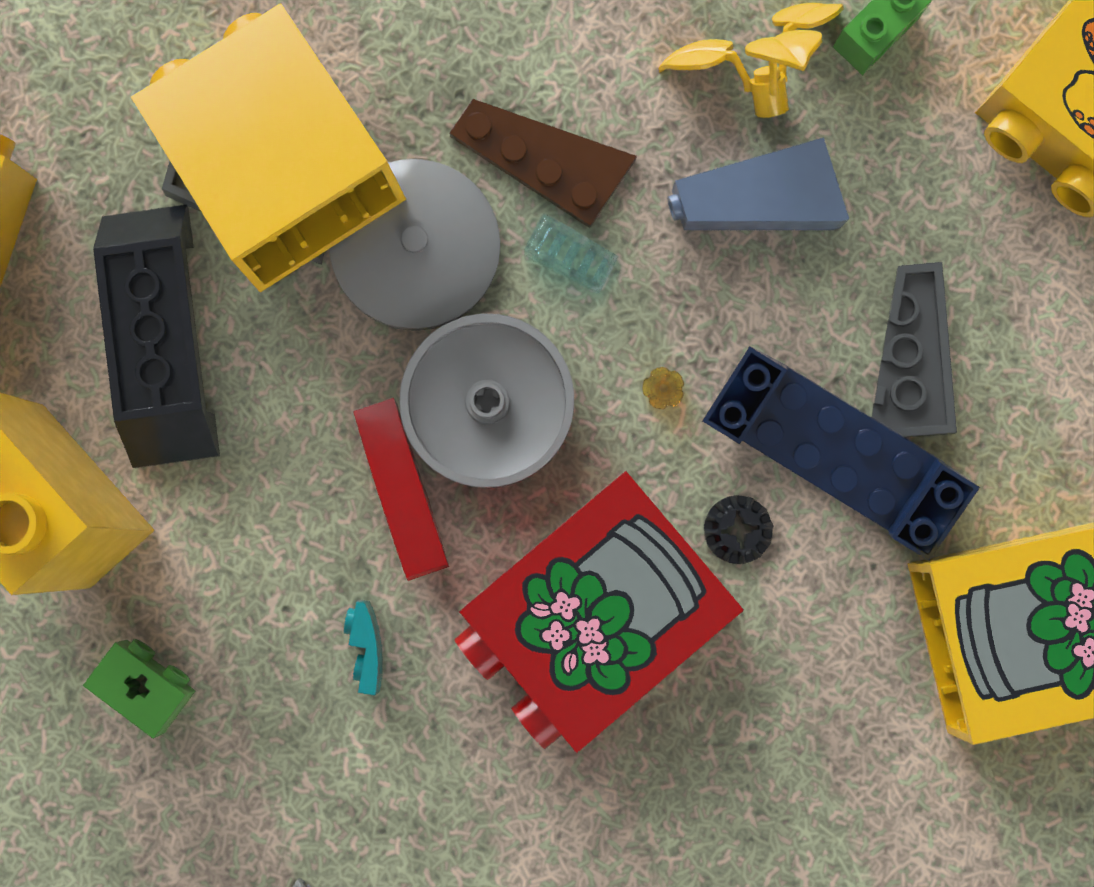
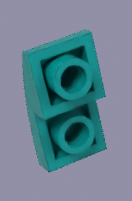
M360 600L356 601L355 609L349 608L347 611L344 634L350 635L349 646L366 648L365 655L358 654L354 667L353 680L360 681L358 693L375 696L380 692L382 642L376 615L370 601Z

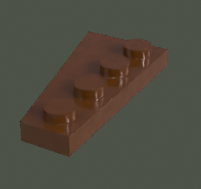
M472 99L450 132L451 138L589 228L593 225L637 158L636 155Z

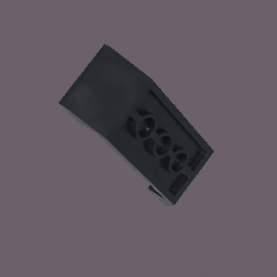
M187 205L102 216L93 247L113 418L132 468L135 469L220 456L215 414L206 411L186 249L194 248L189 206Z

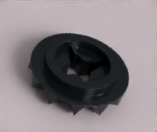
M734 495L718 501L710 509L704 523V536L708 547L718 558L732 564H746L760 558L770 546L774 525L767 509L754 498ZM736 511H738V516L741 517L743 524L757 526V530H751V533L744 534L743 549H740V542H737L735 535L721 534L722 529H727L729 526L734 525Z

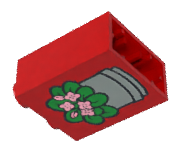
M625 471L461 609L459 613L470 626L458 635L454 641L465 657L485 679L489 680L505 667L524 689L527 695L511 707L524 728L542 748H548L560 736H563L573 750L578 753L742 613L744 609L628 472Z

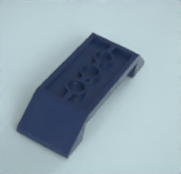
M751 346L748 347L702 422L738 444H741L742 441L882 526L888 530L891 538L928 561L931 560L980 488L933 454L789 366Z

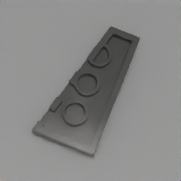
M942 262L898 266L896 271L871 417L905 438L957 433Z

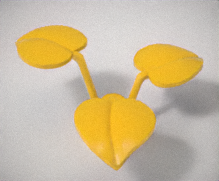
M803 3L777 12L772 17V23L774 26H784L783 32L776 37L758 39L745 46V54L747 56L769 61V66L761 67L754 71L753 79H750L738 54L735 51H731L734 48L733 42L719 39L693 42L676 50L658 68L659 73L665 69H707L725 60L730 61L743 81L744 92H752L755 115L761 118L782 115L789 110L786 90L787 66L802 72L805 71L810 57L822 43L821 32L796 29H809L823 25L838 16L844 10V5Z

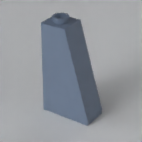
M824 137L675 180L672 188L673 195L667 197L673 220H681L684 230H836L849 220Z

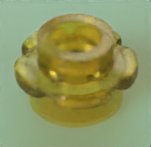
M659 367L652 370L650 377L644 380L642 391L644 396L649 398V404L654 408L665 409L669 405L674 407L681 402L684 396L682 391L684 381L678 372L670 371L666 367ZM661 385H666L668 390L666 392H661Z

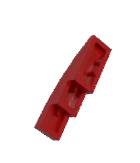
M391 398L353 411L375 486L406 579L410 581L448 568L449 563L430 501L423 486L395 399Z

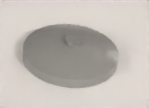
M405 159L389 162L388 164L407 200L331 247L329 254L332 268L338 283L349 300L373 320L402 330L421 331L438 328L468 313L482 299L490 287L496 273L500 255V235L497 220L492 207L481 190L457 170L438 162L423 159Z
M500 314L469 315L453 320L435 330L420 344L412 355L405 369L400 388L402 423L406 435L418 455L432 469L454 482L477 488H497L512 485L540 471L553 459L568 435L574 412V388L571 375L565 360L556 346L542 332L530 324Z

